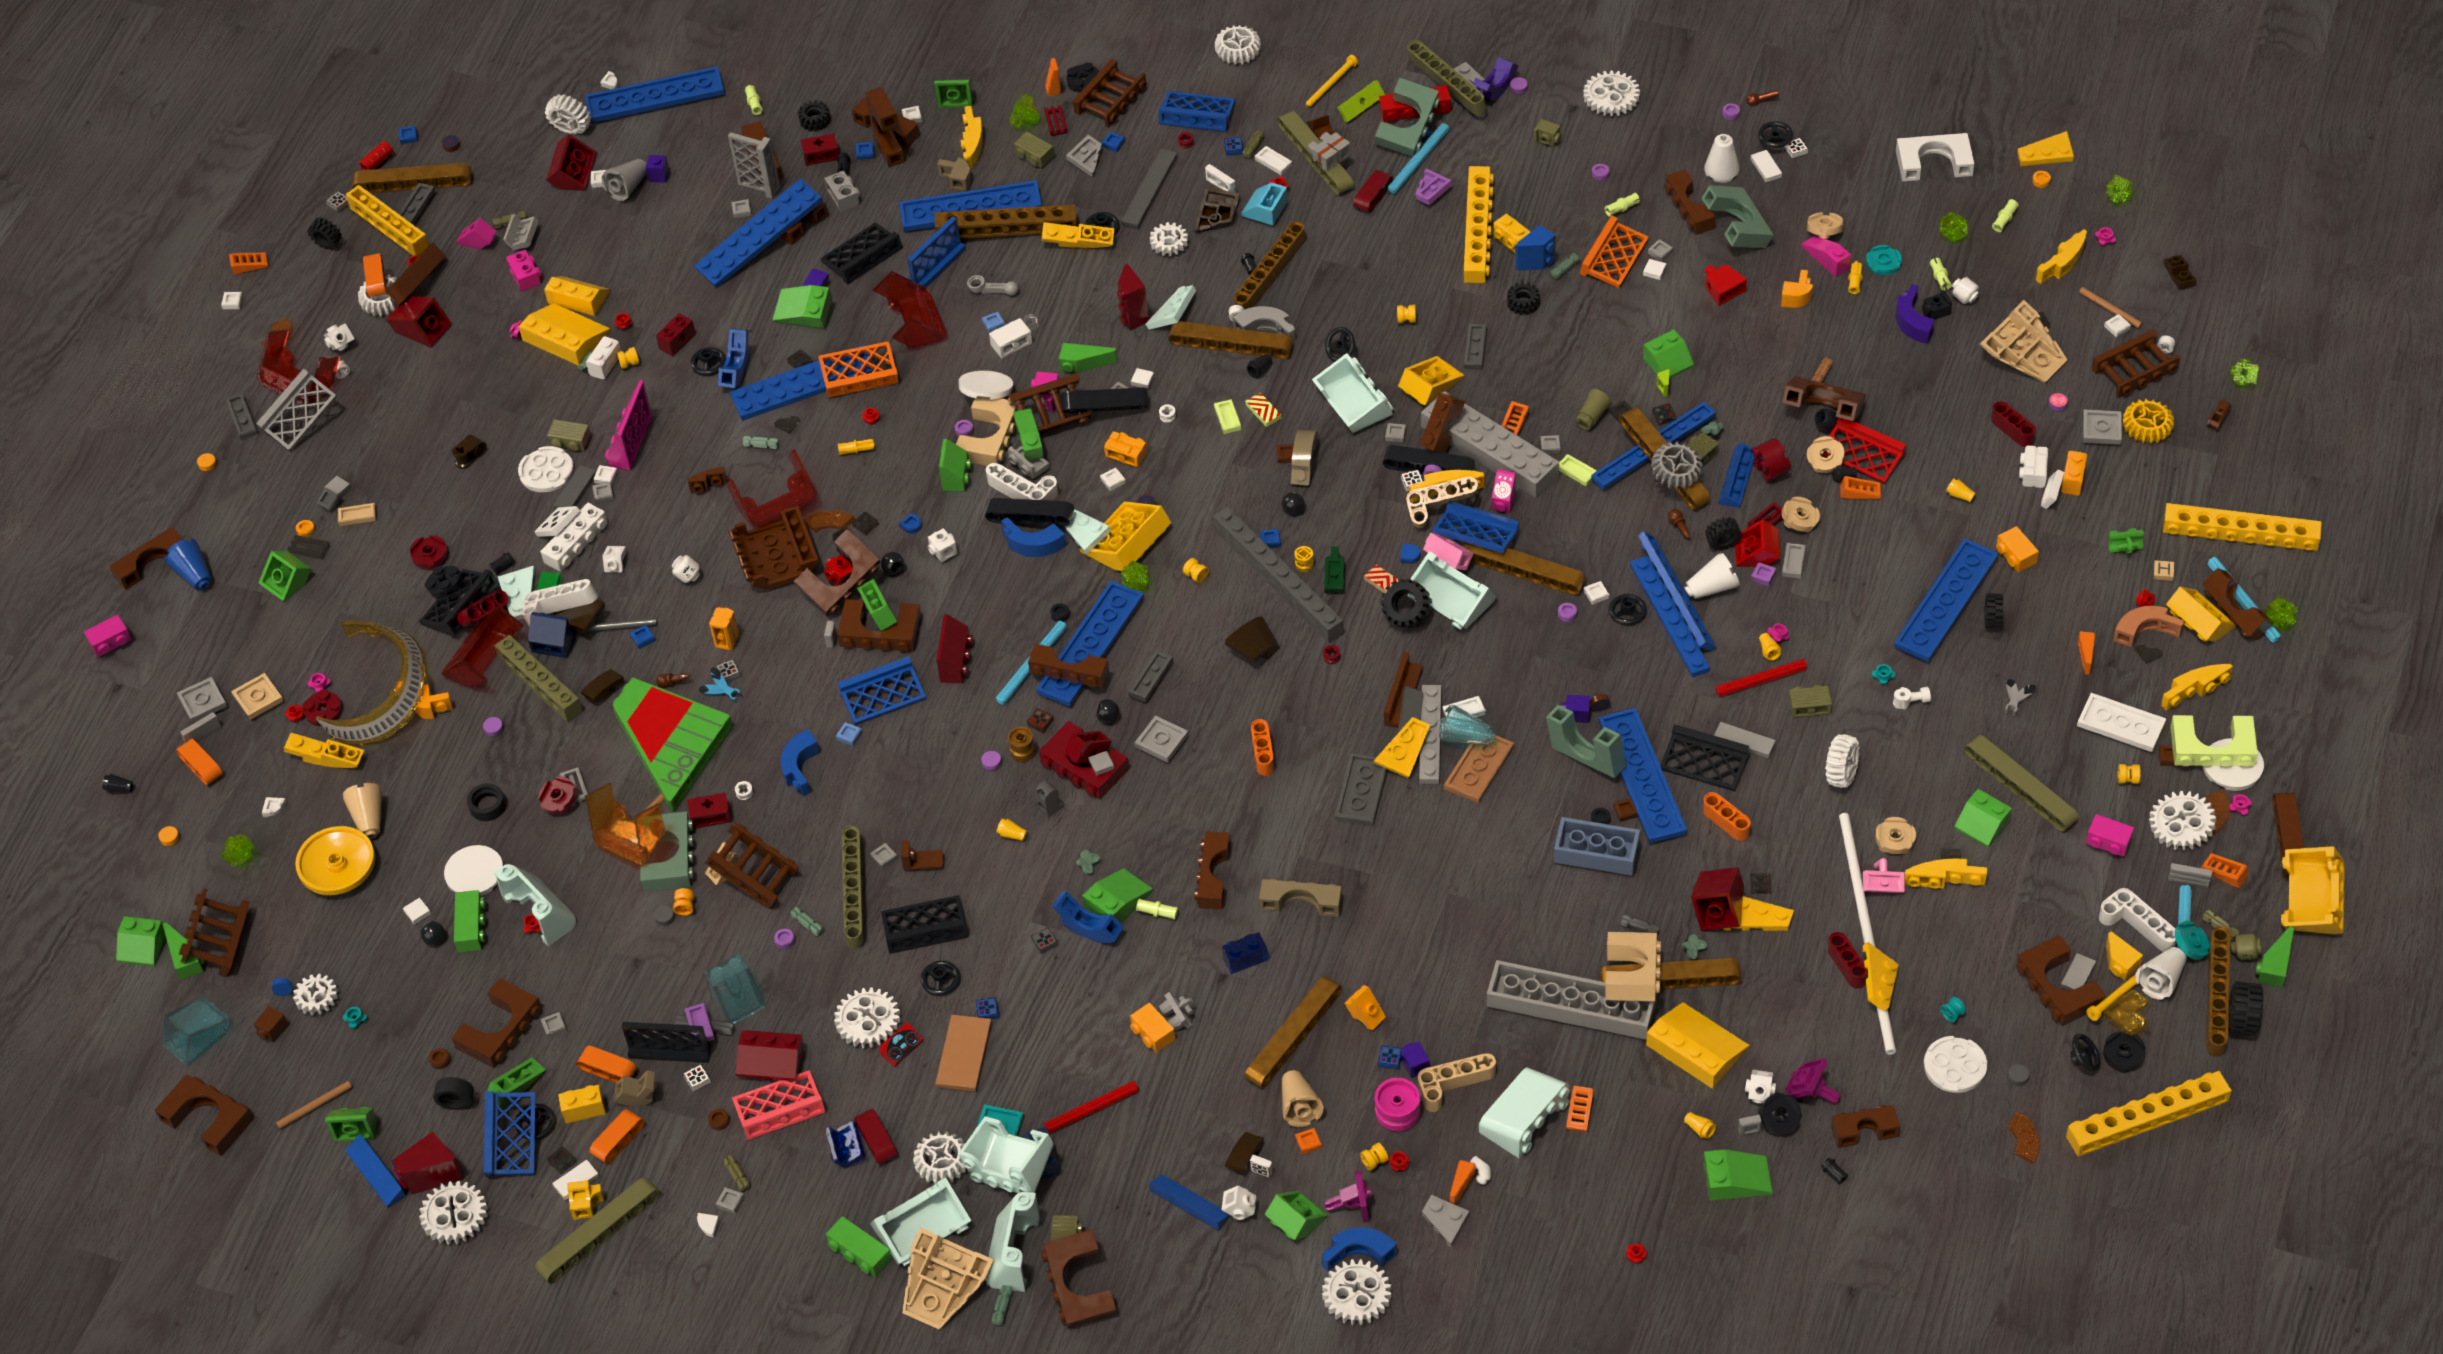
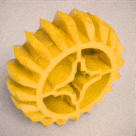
M2145 399L2144 402L2138 400L2137 403L2132 402L2127 407L2123 415V427L2125 428V433H2129V438L2135 437V441L2142 440V443L2147 441L2151 445L2153 441L2159 443L2160 440H2165L2166 436L2171 434L2174 426V416L2171 410H2168L2167 405L2162 406L2161 401L2156 403L2154 399L2152 401Z

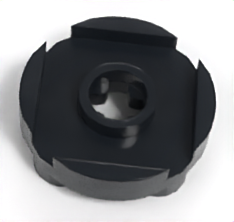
M1089 62L1069 68L1066 76L1067 86L1072 91L1075 89L1081 92L1099 73V70Z
M437 566L433 569V573L428 577L424 585L431 596L442 598L448 596L447 592L451 590L455 592L461 586L463 577L457 566Z
M2115 1032L2106 1039L2103 1056L2110 1066L2121 1073H2127L2129 1070L2137 1069L2144 1062L2146 1054L2145 1043L2134 1033L2122 1034V1032ZM2120 1049H2128V1054L2121 1053Z
M1772 1094L1764 1099L1761 1107L1758 1109V1115H1760L1763 1126L1775 1136L1791 1133L1800 1124L1801 1108L1797 1100L1791 1095ZM1777 1109L1784 1111V1119L1777 1117Z

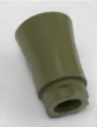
M1591 389L1584 405L1577 414L1576 425L1586 431L1590 430L1601 415L1612 405L1610 397L1601 390Z

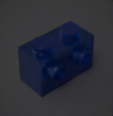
M1259 932L1246 935L1244 938L1236 941H1230L1222 946L1223 960L1230 974L1268 961L1267 947Z

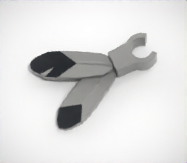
M2008 679L2006 690L2010 702L2006 705L2005 714L2008 713V710H2013V717L2016 716L2018 703L2030 697L2035 692L2036 686L2027 685L2018 692L2016 682Z

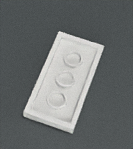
M2091 693L2077 726L2153 752L2165 725L2166 718Z

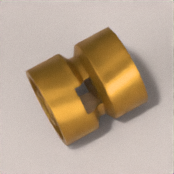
M1026 727L1012 729L1008 735L1012 759L1020 763L1030 761L1035 755L1031 730Z

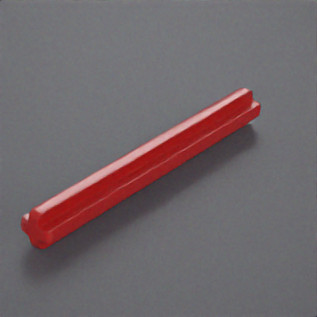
M1800 659L1716 686V693L1721 697L1806 670L1807 664L1804 659Z
M1131 1081L1045 1122L1044 1127H1047L1048 1133L1057 1131L1139 1091L1135 1081Z

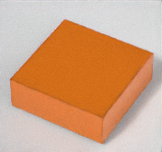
M1315 1128L1295 1134V1139L1302 1155L1322 1148Z

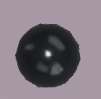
M1830 408L1818 411L1815 416L1816 426L1822 431L1834 429L1838 419L1836 412Z
M1290 492L1283 497L1281 504L1284 512L1289 515H1297L1303 511L1305 501L1299 493Z
M896 552L885 554L881 560V568L889 575L900 573L904 567V559Z
M1105 699L1100 701L1096 716L1103 723H1111L1118 718L1120 710L1116 702Z
M430 921L423 925L420 935L425 944L436 946L444 940L445 931L439 922Z

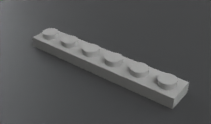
M1422 685L1421 721L1430 724V727L1420 749L1419 784H1439L1441 685Z

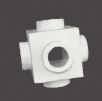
M346 323L338 327L335 324L327 329L328 333L324 334V341L327 347L332 348V350L338 349L341 351L348 347V342L354 340Z
M944 528L928 537V550L932 555H936L941 563L957 554L956 541L951 533L948 534Z
M1752 1070L1751 1080L1747 1079L1745 1092H1749L1748 1099H1753V1102L1762 1103L1765 1098L1775 1094L1776 1083H1772L1773 1072Z
M1240 1186L1233 1187L1224 1192L1222 1211L1237 1220H1243L1254 1214L1256 1195Z

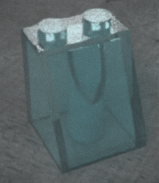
M740 953L704 971L711 998L726 1022L735 1024L765 1008L751 971Z
M203 996L165 1014L162 1046L188 1067L228 1033L229 1017Z

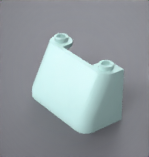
M1429 551L1411 577V580L1418 582L1429 592V597L1432 599L1430 606L1434 610L1452 620V625L1460 630L1462 628L1467 629L1495 601L1497 595L1482 583L1475 582L1445 561L1438 559V556ZM1409 593L1408 597L1415 601V596Z
M510 864L494 871L502 898L508 905L512 900L520 901L522 905L528 900L534 903L532 913L539 922L543 934L541 936L542 940L548 947L575 928L576 918L574 914L539 877Z
M945 1177L907 1202L874 1219L870 1225L882 1243L890 1249V1253L897 1264L902 1263L903 1266H906L911 1262V1246L920 1227L945 1238L955 1231L959 1234L969 1228L967 1224L971 1222V1219Z
M1018 1193L997 1216L989 1252V1258L994 1259V1262L986 1278V1283L991 1288L1000 1289L1001 1286L1005 1285L1011 1287L1012 1291H1026L1027 1279L1024 1278L1022 1270L1023 1255L1019 1249L1013 1246L1016 1234L1026 1235L1027 1230L1031 1226L1039 1227L1040 1214L1036 1193Z

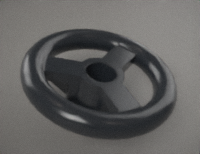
M1772 121L1764 124L1759 129L1758 137L1768 147L1781 148L1792 141L1793 131L1790 126L1783 122ZM1772 127L1771 134L1764 137V131ZM1777 127L1785 129L1788 135L1782 134Z
M1097 212L1088 217L1085 225L1107 227L1113 220L1115 234L1119 229L1120 223L1118 218L1112 213Z
M1337 327L1328 334L1325 341V351L1330 360L1336 362L1340 359L1332 354L1331 350L1333 349L1339 350L1343 356L1346 353L1350 357L1355 350V338L1349 329ZM1341 332L1339 340L1331 344L1334 335Z
M702 348L692 356L691 367L700 375H713L718 373L719 368L725 364L726 356L718 348ZM697 358L703 361V370L697 367ZM721 360L720 364L716 368L709 370L710 366L713 365L714 362Z
M1633 594L1619 595L1609 605L1611 618L1623 625L1639 623L1647 613L1645 602ZM1620 602V608L1614 611L1615 605ZM1636 602L1641 607V613L1635 609ZM1623 614H1626V615H1632V616H1634V617H1636V618H1634V619H1622V618H1620V617H1618V616H1621V615H1623Z
M935 961L927 965L922 971L920 977L921 985L930 994L945 995L952 992L958 986L960 972L951 962ZM928 974L935 980L934 988L927 984L926 977ZM954 977V981L949 987L941 989L942 983L946 979Z
M2076 1034L2072 1040L2073 1050L2070 1052L2073 1062L2078 1066L2082 1065L2090 1072H2096L2101 1065L2097 1047L2085 1034ZM2079 1040H2083L2088 1046L2084 1047ZM2092 1054L2094 1056V1065L2091 1059Z
M535 1104V1140L547 1136L553 1130L556 1122L552 1109L543 1104ZM521 1111L518 1113L516 1119L522 1114ZM526 1116L516 1123L521 1129L522 1120L531 1125V1121ZM549 1118L550 1121L547 1128L539 1133V1126L544 1120ZM516 1128L518 1134L521 1135L522 1133Z

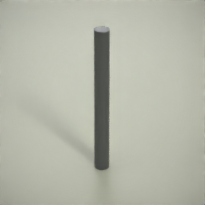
M656 618L597 623L592 624L587 632L635 628L644 625L656 626L657 620Z

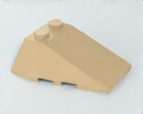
M2023 300L1980 345L1993 357L2045 383L2067 361V358L2057 342L2051 339L2048 334V328L2044 327L2039 320L2038 312Z
M920 1227L911 1246V1262L908 1267L909 1277L905 1289L902 1313L941 1330L986 1280L994 1259L959 1246Z

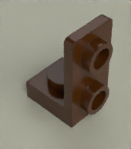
M909 840L901 841L903 869H942L943 851H915L914 848H911Z

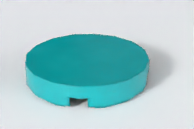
M1888 245L1875 246L1866 255V266L1874 274L1891 275L1896 273L1902 265V255L1900 252Z
M2184 921L2175 928L2176 942L2188 957L2200 960L2209 953L2210 943L2208 937L2200 927L2196 928L2194 926L2195 923Z

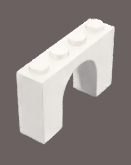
M1967 133L1897 139L1896 154L1902 181L1920 180L1921 165L1919 159L1929 153H1938L1949 158L1952 162L1955 177L1973 176L1974 160Z

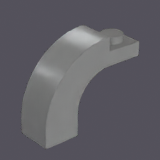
M1258 306L1245 309L1233 316L1234 328L1253 331L1271 330L1277 334L1288 335L1293 339V342L1296 341V330L1289 323V315L1280 309Z

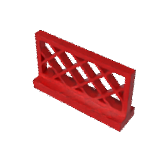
M1838 417L1837 424L1829 437L1836 440L1835 435L1838 431L1845 434V439L1837 441L1841 444L1848 442L1850 449L1844 450L1845 455L1852 453L1854 460L1850 461L1844 460L1842 466L1846 468L1856 467L1858 473L1885 485L1899 461L1905 457L1906 444L1855 421ZM1859 440L1863 445L1853 448L1851 441ZM1875 447L1879 450V453L1869 455L1867 449ZM1865 450L1867 456L1857 459L1855 452ZM1823 452L1824 454L1821 456L1824 458H1828V456H1830L1831 454ZM1890 454L1896 457L1894 461L1887 463L1884 456ZM1881 457L1883 464L1873 466L1871 460ZM1869 461L1870 467L1863 469L1859 467L1858 463ZM1885 468L1886 474L1884 477L1876 474L1875 470Z

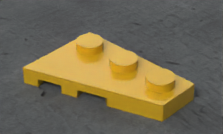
M2067 131L2018 148L2017 151L2020 166L2071 162L2074 159Z
M1412 717L1372 763L1409 778L1430 724Z
M1743 896L1740 927L1732 928H1742V931H1750V928H1761L1763 931H1788L1794 910ZM1724 928V931H1731V928Z
M1867 942L1863 945V952H1866L1867 956L1864 965L1868 969V978L1866 979L1868 1001L1884 1012L1890 1005L1899 964Z

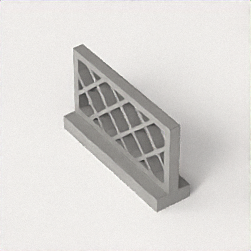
M730 132L728 138L738 184L763 191L767 198L773 199L780 188L771 139L764 137L760 141ZM748 159L753 164V166H751L746 160Z
M303 369L256 424L289 451H292L338 396ZM315 382L317 391L308 392V386ZM328 393L331 395L326 402H321L320 394ZM317 395V403L308 404V396ZM299 397H305V405L296 406V400ZM317 407V413L309 416V408ZM305 408V417L297 418L296 410ZM293 410V418L285 419L284 414L287 411ZM298 421H305L303 429L297 430ZM293 422V430L285 431V423ZM281 424V432L273 433L271 431L275 425ZM293 434L294 439L288 445L285 443V435Z

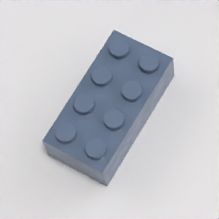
M1561 817L1554 847V863L1633 876L1640 844V830Z

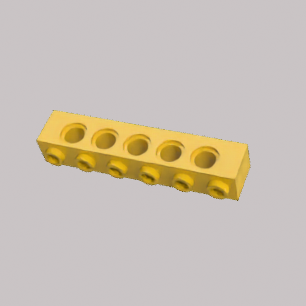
M360 185L345 194L352 211L413 256L420 255L429 246L425 233Z

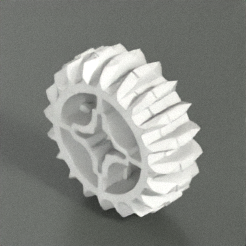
M1233 25L1232 28L1226 27V31L1221 30V33L1217 34L1215 41L1216 54L1219 58H1222L1223 62L1227 61L1228 64L1234 63L1236 65L1241 63L1243 65L1244 62L1249 63L1250 59L1254 60L1255 56H1258L1261 49L1260 38L1257 32L1253 31V28L1248 29L1247 26L1241 27L1239 25L1235 27Z
M558 94L551 98L546 105V118L559 131L569 134L574 133L575 135L578 133L583 134L590 125V112L586 110L587 107L583 106L582 102L577 101V98L573 99L571 96L567 97L565 94L562 96Z
M389 274L385 277L386 289L396 281V276L391 277ZM366 282L360 287L358 301L368 315L373 314L376 317L379 314L382 317L384 314H387L389 316V313L393 312L398 306L388 294L369 297Z
M1838 734L1831 742L1825 767L1826 779L1830 785L1847 788L1854 780L1860 755L1859 743L1855 737Z
M938 1131L937 1136H933L930 1133V1139L923 1138V1144L918 1143V1150L914 1152L915 1157L913 1161L922 1179L926 1178L928 1183L934 1181V1184H936L945 1177L953 1183L954 1177L960 1179L961 1173H966V1167L963 1166V1161L959 1155L956 1159L951 1155L952 1151L958 1154L965 1145L962 1138L957 1139L955 1133L951 1136L948 1132L941 1135ZM927 1157L932 1161L931 1166L926 1163Z

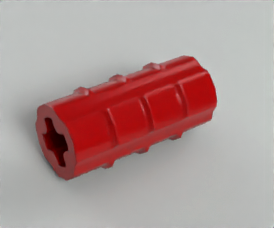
M386 141L381 142L359 161L360 168L362 170L376 169L394 153L392 146Z

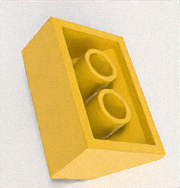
M564 276L552 277L544 288L548 304L555 303L566 309L592 316L597 314L611 292L608 288Z
M2179 587L2166 604L2171 609V614L2177 618L2181 617L2184 620L2183 624L2189 629L2197 631V636L2205 642H2216L2237 626L2195 589Z

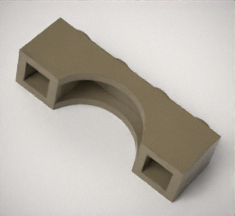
M1262 879L1259 906L1260 910L1280 912L1287 903L1303 900L1313 904L1321 916L1339 917L1342 888L1334 884L1323 885L1313 882L1301 883Z

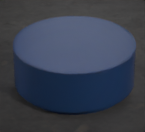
M277 978L272 983V992L279 996H287L291 994L293 984L286 978Z

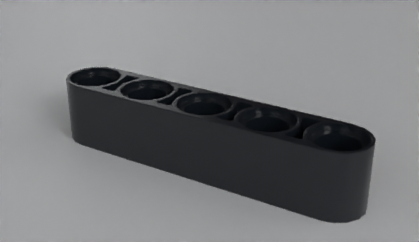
M1144 387L1067 391L1060 394L1063 413L1135 410L1149 407L1147 388Z
M1389 445L1384 456L1383 465L1388 469L1403 472L1419 470L1420 474L1423 475L1424 468L1427 465L1439 466L1442 471H1473L1475 461L1467 456Z
M992 498L986 510L985 518L993 523H1002L1001 521L1008 517L1014 524L1050 526L1054 523L1056 526H1067L1071 521L1075 508L1073 504L1067 501Z

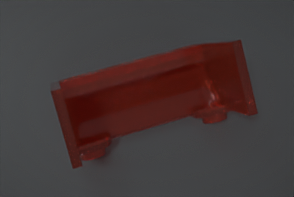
M891 271L873 288L874 292L887 298L888 306L892 310L899 311L903 317L905 324L892 336L894 340L905 344L908 348H918L942 341L947 336L946 328L933 297L924 286Z
M288 330L267 332L257 371L258 382L279 394H282L301 372V370L292 366L294 360L293 353L285 348ZM340 356L320 357L318 360L314 378L327 388L334 382ZM315 382L308 386V392L317 391ZM317 395L308 396V404L317 401ZM299 397L296 402L300 405H305V397Z
M795 449L789 455V459L796 471L787 480V487L790 492L761 506H757L756 502L750 497L742 498L733 479L728 480L726 487L738 511L753 527H762L781 518L780 511L795 506H798L800 509L811 504L816 499V489Z
M500 606L476 624L444 667L441 674L447 679L470 688L479 687L485 680L483 671L497 654L494 645L508 635L515 638L513 637L514 633L523 628L524 625Z

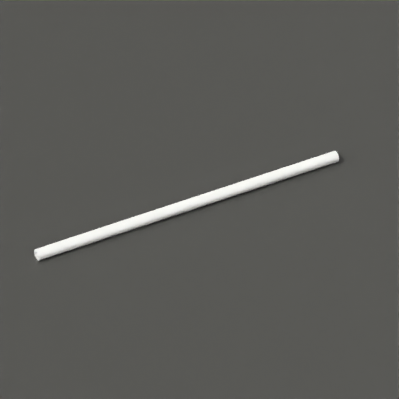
M1842 813L1839 815L1863 940L1864 944L1869 942L1875 947L1850 817L1848 813ZM1877 1007L1886 1054L1892 1055L1896 1053L1888 1009L1883 1012Z

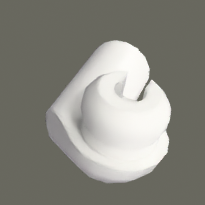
M1475 1156L1470 1162L1476 1164V1169L1479 1173L1476 1180L1480 1184L1485 1185L1491 1179V1169L1489 1165Z

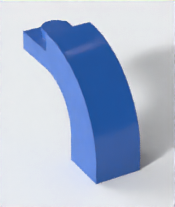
M729 329L728 353L725 364L719 368L718 386L736 388L741 384L749 358V330Z
M1008 517L1001 521V531L1008 541V547L1020 555L1043 557L1051 555L1066 546L1065 534L1054 523L1040 532L1028 533L1020 530Z
M809 729L794 736L787 743L781 755V768L787 787L793 785L794 789L800 791L803 797L810 794L807 780L800 771V767L807 759L820 753L817 741Z
M1062 891L1052 906L1062 916L1060 921L1075 933L1096 942H1115L1124 928L1112 914L1098 915L1086 910L1067 891Z
M1363 1227L1347 1229L1331 1238L1332 1248L1326 1249L1322 1254V1267L1329 1272L1344 1258L1353 1254L1367 1255L1383 1267L1397 1255V1244L1386 1234L1375 1229Z

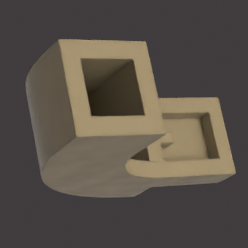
M1297 430L1292 454L1291 484L1310 485L1313 452L1317 448L1318 431Z

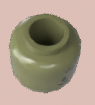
M2254 933L2238 934L2235 937V941L2231 942L2232 954H2236L2239 960L2257 959L2259 954H2262L2261 938H2258Z

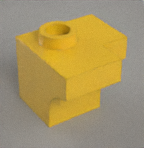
M588 1180L567 1183L570 1212L573 1220L593 1217L595 1207L599 1203L604 1202L601 1184L590 1185Z

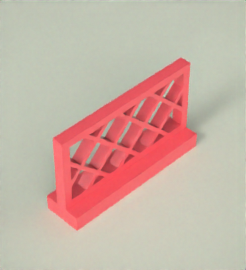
M810 1070L798 1074L796 1081L780 1080L732 1097L747 1140L825 1113L821 1096L818 1093ZM808 1078L809 1081L806 1086L798 1085L799 1081ZM789 1087L786 1093L779 1092L780 1088ZM794 1089L802 1091L798 1097L791 1095ZM806 1093L814 1095L812 1097L803 1099ZM762 1094H770L767 1100L759 1098ZM775 1096L782 1098L779 1104L771 1102ZM787 1100H791V1101H794V1102H795V1103H792V1104H789V1105L784 1106V1104L786 1103ZM750 1101L747 1107L739 1105V1102ZM755 1103L763 1105L759 1111L752 1109ZM767 1107L775 1108V1110L765 1113ZM748 1114L756 1115L755 1117L745 1120Z

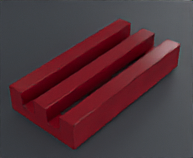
M1057 105V108H1054V106H1051V109L1044 108L1050 136L1067 133L1061 105ZM1056 113H1059V117L1063 128L1062 130H1060ZM1049 114L1053 115L1057 131H1053Z
M1773 502L1750 520L1748 527L1764 517L1765 521L1776 526L1783 520L1782 508Z

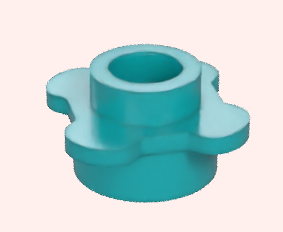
M1881 664L1876 670L1872 671V677L1877 678L1881 684H1887L1889 679L1895 677V672L1892 671L1889 665Z
M351 1007L343 1015V1020L349 1023L350 1028H356L358 1024L367 1019L366 1014H362L359 1007Z

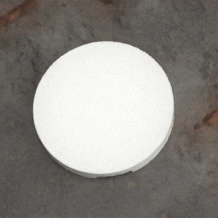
M973 371L959 378V390L963 394L976 399L978 396L990 397V400L1000 399L1011 394L1013 389L1012 379L999 372Z
M558 447L538 448L539 450L525 455L521 460L518 468L520 480L526 488L535 492H551L563 487L571 479L574 472L571 457L565 450Z
M2232 739L2219 740L2209 747H2224L2230 744ZM2257 750L2258 755L2255 766H2203V771L2211 782L2213 781L2225 787L2226 790L2241 791L2251 788L2260 779L2264 769V761Z
M481 845L465 847L450 857L445 866L444 877L451 891L479 890L480 895L483 896L493 891L492 888L498 884L494 871L502 867L503 862L499 854L489 847Z
M1947 1036L1936 1040L1929 1046L1924 1058V1070L1928 1079L1938 1088L1947 1092L1963 1093L1976 1088L1983 1081L1987 1070V1059L1980 1046L1972 1040Z

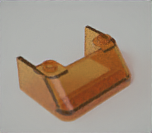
M607 783L585 795L592 836L596 846L638 866L647 864L665 833L660 804L657 803L633 816L634 821L627 819L625 806L614 801L611 783Z

